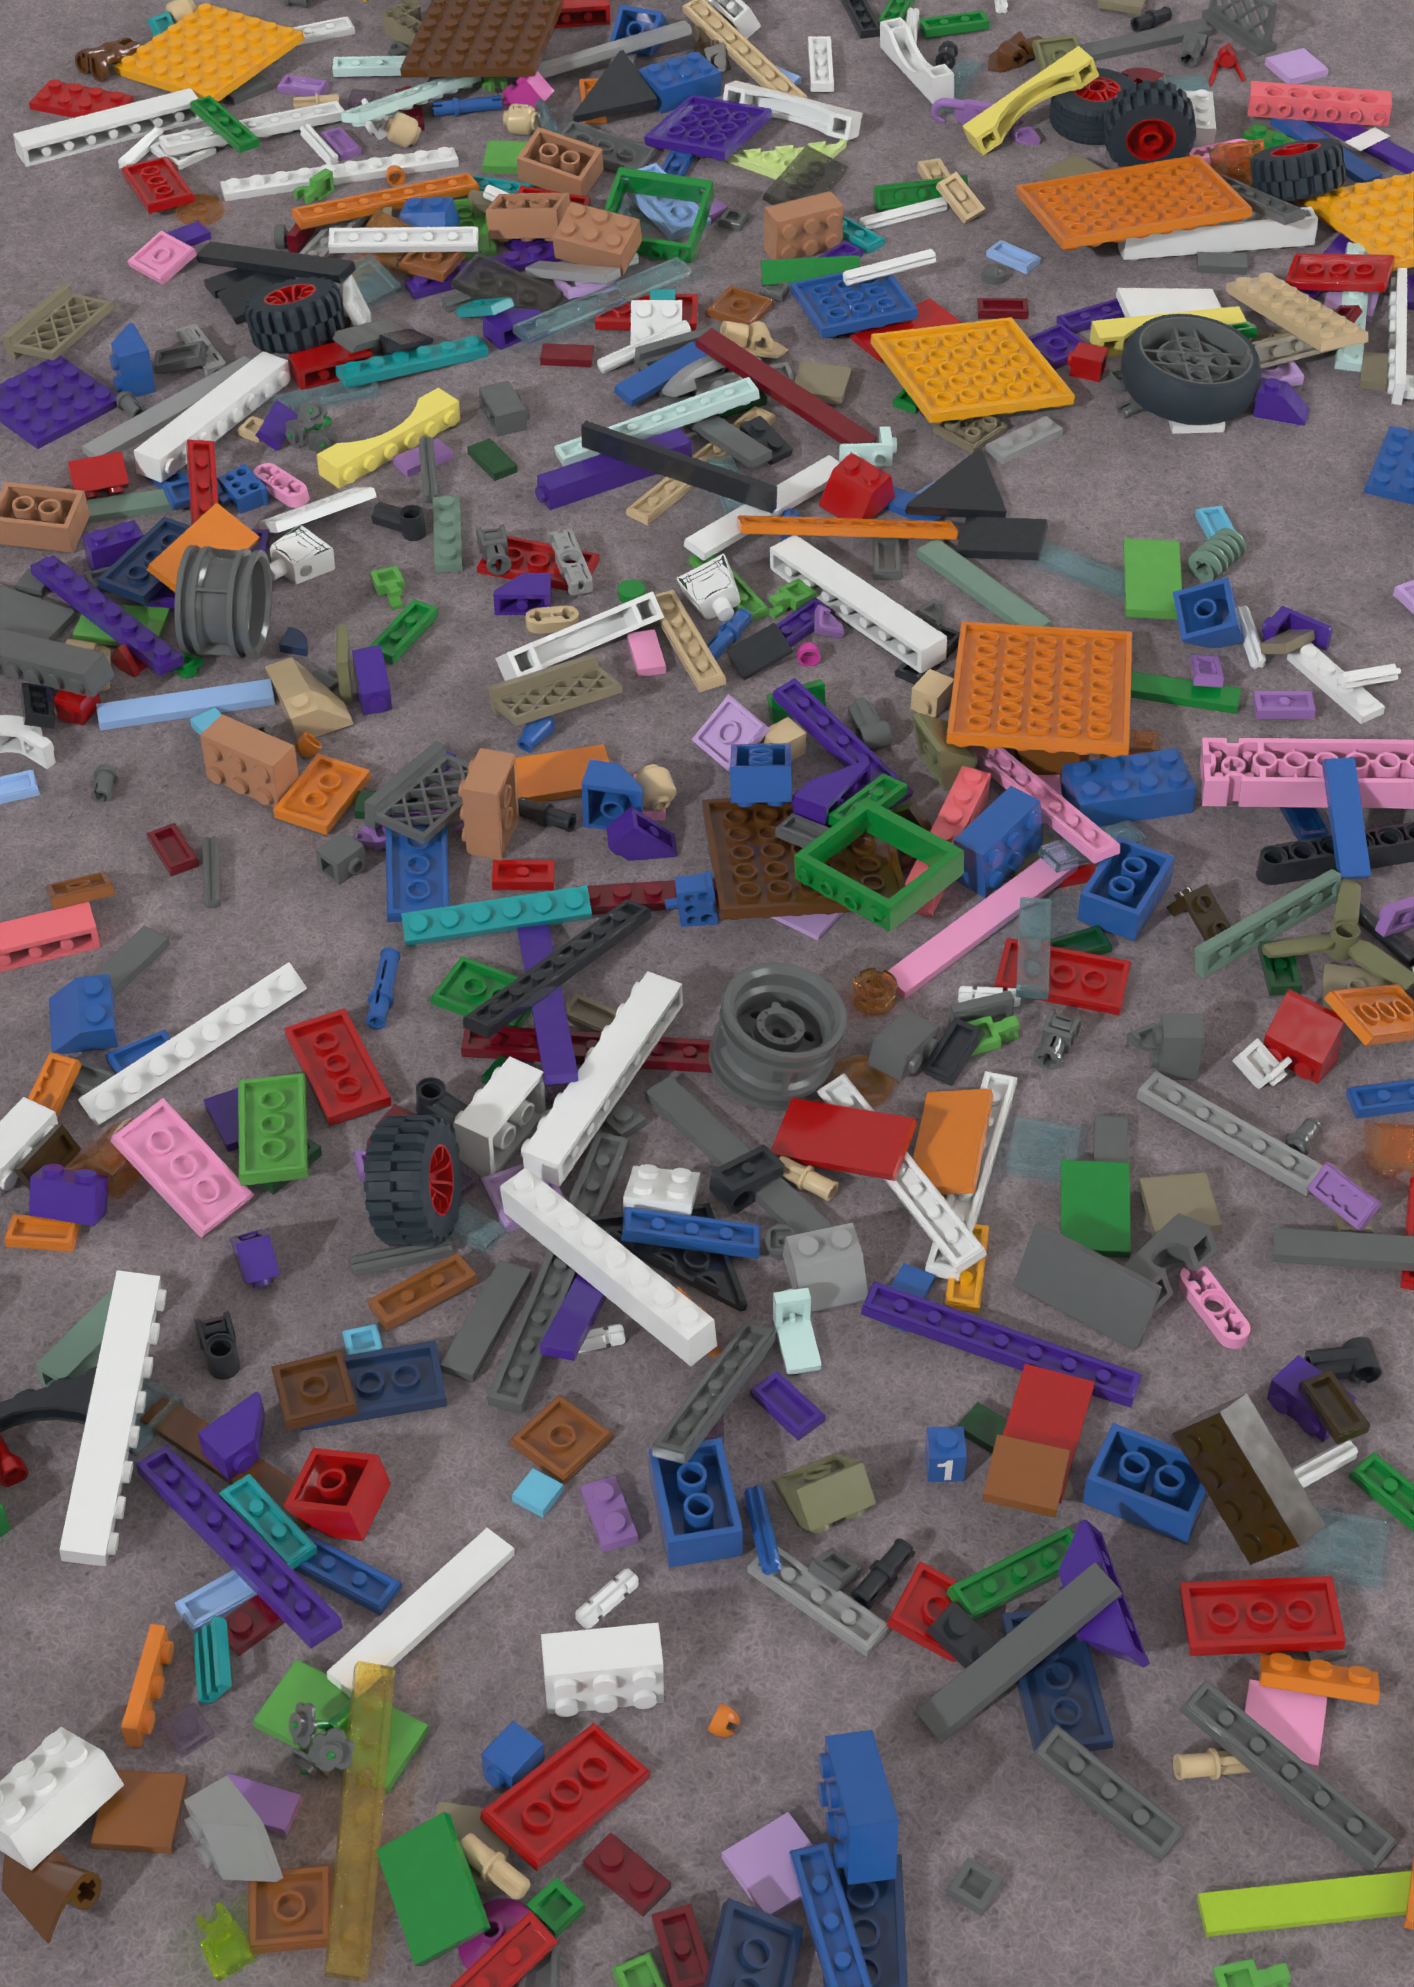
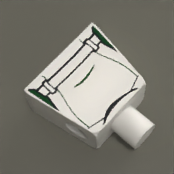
M302 525L292 529L270 547L272 581L285 576L294 584H299L335 569L333 548Z
M724 554L676 578L685 597L705 620L718 616L719 620L727 621L734 615L733 607L741 602L733 572Z

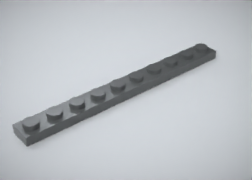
M602 1132L596 1133L568 1201L585 1216L603 1214L629 1149L628 1138ZM549 1249L487 1396L489 1406L523 1413L546 1356L540 1354V1343L578 1274Z

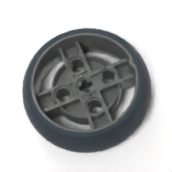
M1168 314L1152 318L1133 332L1122 353L1121 372L1123 382L1131 397L1149 412L1181 424L1211 425L1234 419L1245 411L1254 400L1261 381L1260 359L1255 347L1248 338L1233 327L1204 316Z

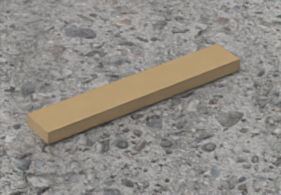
M669 590L656 594V600L664 618L657 621L698 692L726 685L723 671L676 592Z

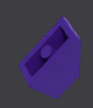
M509 308L495 315L482 316L484 337L500 350L542 333V313L539 310Z
M1261 377L1253 417L1305 426L1309 407L1290 384L1276 378L1268 379Z
M522 573L496 589L493 593L495 615H526L529 610L534 608L551 607V573Z
M381 645L352 650L356 693L363 714L368 715L392 710L390 685Z
M630 807L606 827L609 849L615 855H620L628 861L678 856L675 834L633 807Z
M259 1229L229 1238L242 1280L245 1284L252 1283L253 1288L273 1283L272 1277L280 1275L271 1238L265 1230Z
M257 1391L198 1432L202 1454L228 1480H231L239 1473L249 1470L254 1462L259 1459L265 1412L262 1397Z

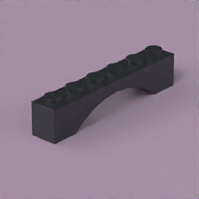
M97 1366L89 1369L84 1375L72 1379L70 1377L59 1378L48 1387L39 1390L26 1389L17 1393L14 1398L0 1402V1432L14 1426L35 1421L60 1420L85 1425Z

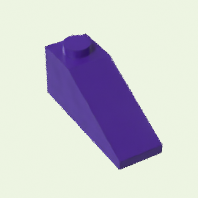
M865 760L809 780L792 797L793 813L829 828L831 826L828 824L829 814L870 784L871 762Z

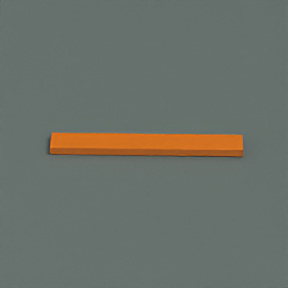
M468 172L291 209V216L302 230L382 213L383 207H392V211L403 209L406 200L414 197L433 198L440 196L456 198L469 195L470 190L479 191V184Z
M737 516V527L741 534L957 540L958 530L951 521Z

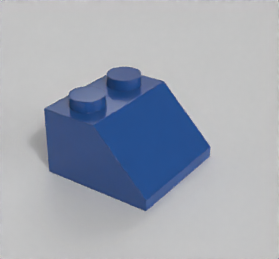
M620 5L610 42L669 25V23L660 11ZM663 43L631 53L652 56Z
M414 197L407 199L400 213V227H458L460 223L452 197Z
M129 323L111 343L113 354L109 355V360L113 371L116 370V376L113 377L116 391H130L135 397L154 393L156 390L149 349L134 323Z
M1228 577L1173 592L1183 643L1209 648H1222L1244 642L1235 593Z
M589 760L582 781L583 827L606 830L610 823L630 807L643 814V788L619 763Z
M110 974L77 977L49 998L53 1053L62 1055L118 1047L115 994Z

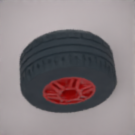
M1097 68L1099 76L1081 89L1051 97L1049 118L1052 127L1059 135L1070 141L1086 145H1105L1103 122L1105 110L1109 107L1110 100L1114 96L1117 97V93L1121 89H1128L1129 85L1134 82L1122 73Z

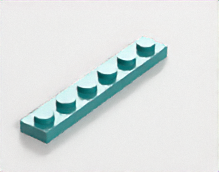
M467 336L464 339L455 341H444L441 344L420 346L413 350L397 351L390 355L373 356L362 361H350L336 366V376L346 388L484 358L488 356V347L479 336Z
M586 885L401 913L405 944L409 946L514 931L519 927L553 925L592 919V912Z

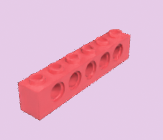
M1251 81L1248 97V116L1388 127L1392 109V91Z

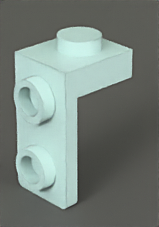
M890 426L880 427L879 443L841 444L839 447V462L852 452L874 466H892L893 453H897V438L892 437Z
M808 1288L786 1289L782 1292L773 1293V1322L786 1373L789 1375L821 1369L822 1363L810 1321L811 1296Z

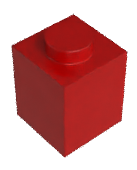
M1078 342L1075 350L1069 352L1067 366L1070 367V376L1100 382L1107 365L1108 348Z
M60 690L54 697L58 719L82 726L86 724L97 710L96 704L101 703L99 692L94 697Z

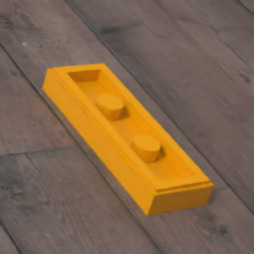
M975 1224L973 1235L986 1251L989 1226ZM986 1256L962 1271L959 1282L955 1281V1278H948L945 1306L960 1311L980 1312Z

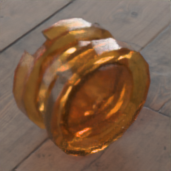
M867 968L860 971V975L854 977L852 1001L854 1007L859 1012L870 1016H882L889 1013L895 1007L897 1001L898 984L896 978L885 969L883 972L876 971V968Z

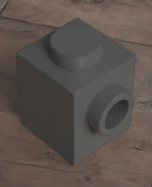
M343 831L316 850L318 871L338 885H341L353 875L360 874L364 867H366L364 845L360 840L352 838Z

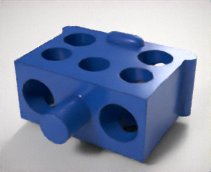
M241 464L239 468L217 478L224 491V494L218 496V501L221 505L230 502L240 514L262 505H269L270 501L266 486L246 464Z
M705 871L702 874L674 877L677 897L665 899L666 910L679 909L681 927L717 925L718 917L712 872Z

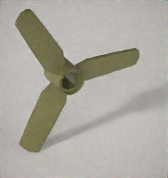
M1342 879L1330 934H1314L1264 944L1262 947L1263 954L1269 958L1326 952L1328 956L1338 961H1346L1351 958L1353 962L1388 984H1399L1405 992L1414 985L1413 972L1371 942L1358 939L1360 935L1358 921L1361 886L1351 879Z

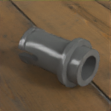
M122 391L116 397L117 407L122 411L125 410L132 418L147 410L136 400L135 395L130 391Z
M1133 398L1116 406L1118 413L1124 412L1125 419L1141 411H1148Z
M103 764L94 771L95 784L91 796L96 802H106V800L109 802L111 800L112 787L118 779L115 768L111 765Z
M1306 1118L1295 1133L1288 1135L1286 1145L1305 1156L1308 1155L1311 1151V1144L1323 1131L1322 1125L1314 1118Z

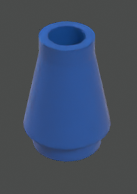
M550 715L526 723L520 738L516 742L517 746L531 753L537 745L554 733L556 721L553 716Z

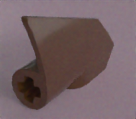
M1019 31L989 55L988 71L1004 73L1022 67L1027 60L1035 58L1032 48L1033 40L1043 38L1038 35L1026 39L1022 32Z
M55 1850L32 1871L5 1854L2 1891L46 1943L51 1942L59 1917L66 1905L86 1910L91 1908L100 1896L101 1880L99 1876L94 1872L72 1865L67 1858Z

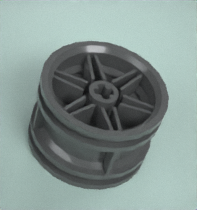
M197 545L188 546L180 561L175 589V629L181 651L184 654L191 655L197 653L201 656L219 655L240 659L247 656L249 659H259L268 637L272 609V577L267 554L263 550L251 552L249 549L230 550L216 549L211 546H204L202 548Z
M780 962L760 963L748 967L735 975L727 985L719 1011L720 1020L716 1024L709 1047V1064L719 1084L733 1097L748 1105L764 1110L784 1111L788 1109L792 1098L813 1101L819 1097L817 1091L828 1083L834 1064V1055L840 1047L845 1032L847 1012L843 1000L829 982L807 968Z

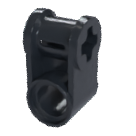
M225 1311L223 1316L201 1321L199 1318L194 1319L201 1351H204L211 1376L220 1380L234 1377L239 1372L240 1359L230 1312Z

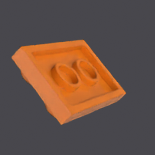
M318 753L274 807V818L328 835L357 798L358 791H362L370 781V770Z

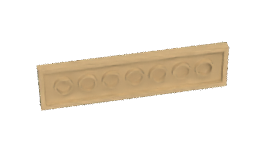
M1260 273L1258 277L1254 278L1239 277L1234 282L1226 283V291L1229 295L1320 352L1368 342V331L1359 327L1358 324L1347 320L1345 316L1337 314L1333 309L1322 305L1321 302L1312 299L1308 294L1297 290L1296 287L1285 283L1284 280L1275 277L1273 273Z

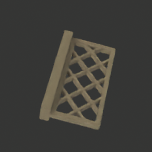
M62 284L1 336L7 356L17 359L22 354L56 360L114 309L113 301L72 294L71 287Z
M1282 327L1259 332L1257 337L1249 339L1259 356L1261 369L1332 351L1320 352Z
M594 654L487 687L492 713L496 717L503 715L515 727L623 693L622 684L599 667L598 657Z

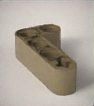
M415 0L403 1L383 11L385 34L393 40L399 41L407 48H410L422 23L420 3Z

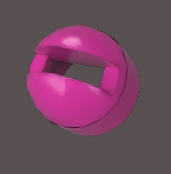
M805 642L799 646L797 650L799 664L801 666H816L820 662V651L814 643Z

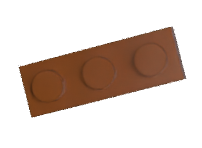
M457 1252L368 1299L369 1309L385 1330L389 1331L477 1283L476 1274Z

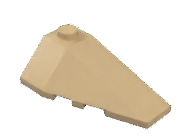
M290 657L265 666V670L269 679H271L272 686L296 740L304 732L316 738L353 725L352 718L344 701L295 659Z

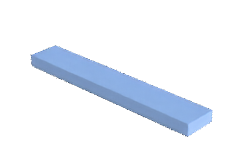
M271 679L100 703L96 704L101 731L195 717L214 707L220 713L275 705Z

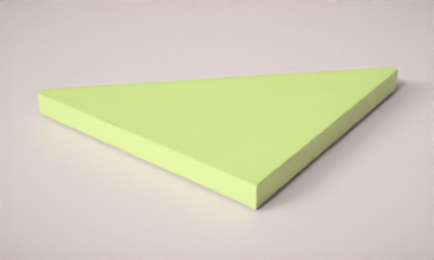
M843 139L839 140L837 144L826 145V141L808 143L807 147L793 148V145L777 146L775 150L761 152V148L743 150L742 154H732L724 161L799 188L847 147V141Z

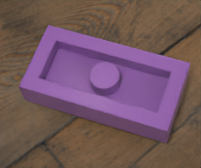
M1253 691L1252 703L1256 719H1314L1316 708L1312 691Z
M1414 896L1386 904L1379 913L1380 919L1375 931L1385 937L1414 928Z
M616 1476L580 1486V1492L602 1552L638 1542V1534Z

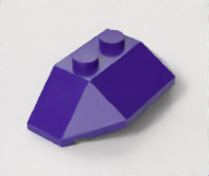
M1085 1519L1079 1523L1058 1573L1063 1585L1059 1588V1591L1096 1562L1120 1589L1122 1595L1080 1628L1075 1635L1081 1642L1086 1641L1099 1652L1144 1668L1150 1665V1662L1143 1648L1107 1550L1103 1534Z

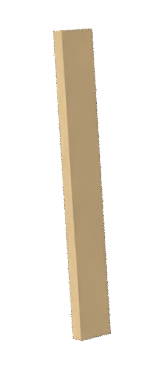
M692 0L682 6L683 13L707 36L715 40L716 44L724 42L726 53L761 87L807 99V95L707 1Z
M754 406L731 425L739 429L740 424L761 415L771 426L776 422V415ZM709 442L692 457L720 467L732 456ZM665 477L626 509V515L649 525L690 492L694 486Z

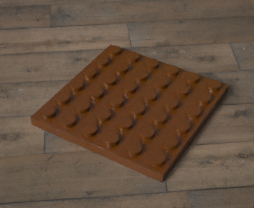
M432 0L400 68L401 77L535 76L564 6V0Z
M731 798L702 800V811L720 920L813 914L830 915L853 912L795 879L794 855L803 848L775 837V828L793 813L794 807H792L791 802H786L783 806H770L768 802H756L754 806L741 807L737 803H731ZM864 832L824 863L887 899H890L905 887L896 848L867 832Z

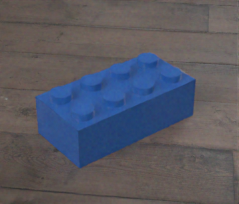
M1178 748L1063 764L1061 776V793L1063 798L1098 827L1193 812L1197 788Z

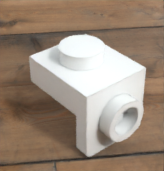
M1258 1038L1232 1060L1258 1089L1268 1082L1272 1087L1275 1086L1287 1075L1284 1069L1292 1062L1289 1057H1286L1279 1063Z

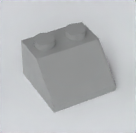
M853 1222L786 1237L782 1255L793 1289H809L811 1314L865 1302L868 1289L863 1252Z
M228 1775L184 1800L190 1817L185 1819V1824L196 1842L199 1840L201 1843L195 1849L206 1869L213 1866L222 1880L277 1882L283 1878L263 1821Z

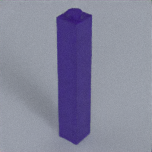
M679 428L644 439V441L692 457V442ZM599 454L537 475L535 494L540 503H544L549 510H553L656 475L657 473Z

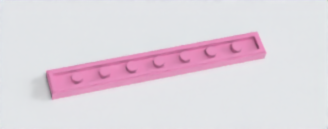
M970 745L966 747L967 750L972 749L974 751L978 766L985 772L991 773V777L1006 790L1013 786L1040 800L1042 820L1090 861L1097 863L1120 853V844L1004 748L988 749L984 746Z
M1055 847L883 974L882 981L899 996L906 999L1061 884L1063 880L1078 870L1079 864Z

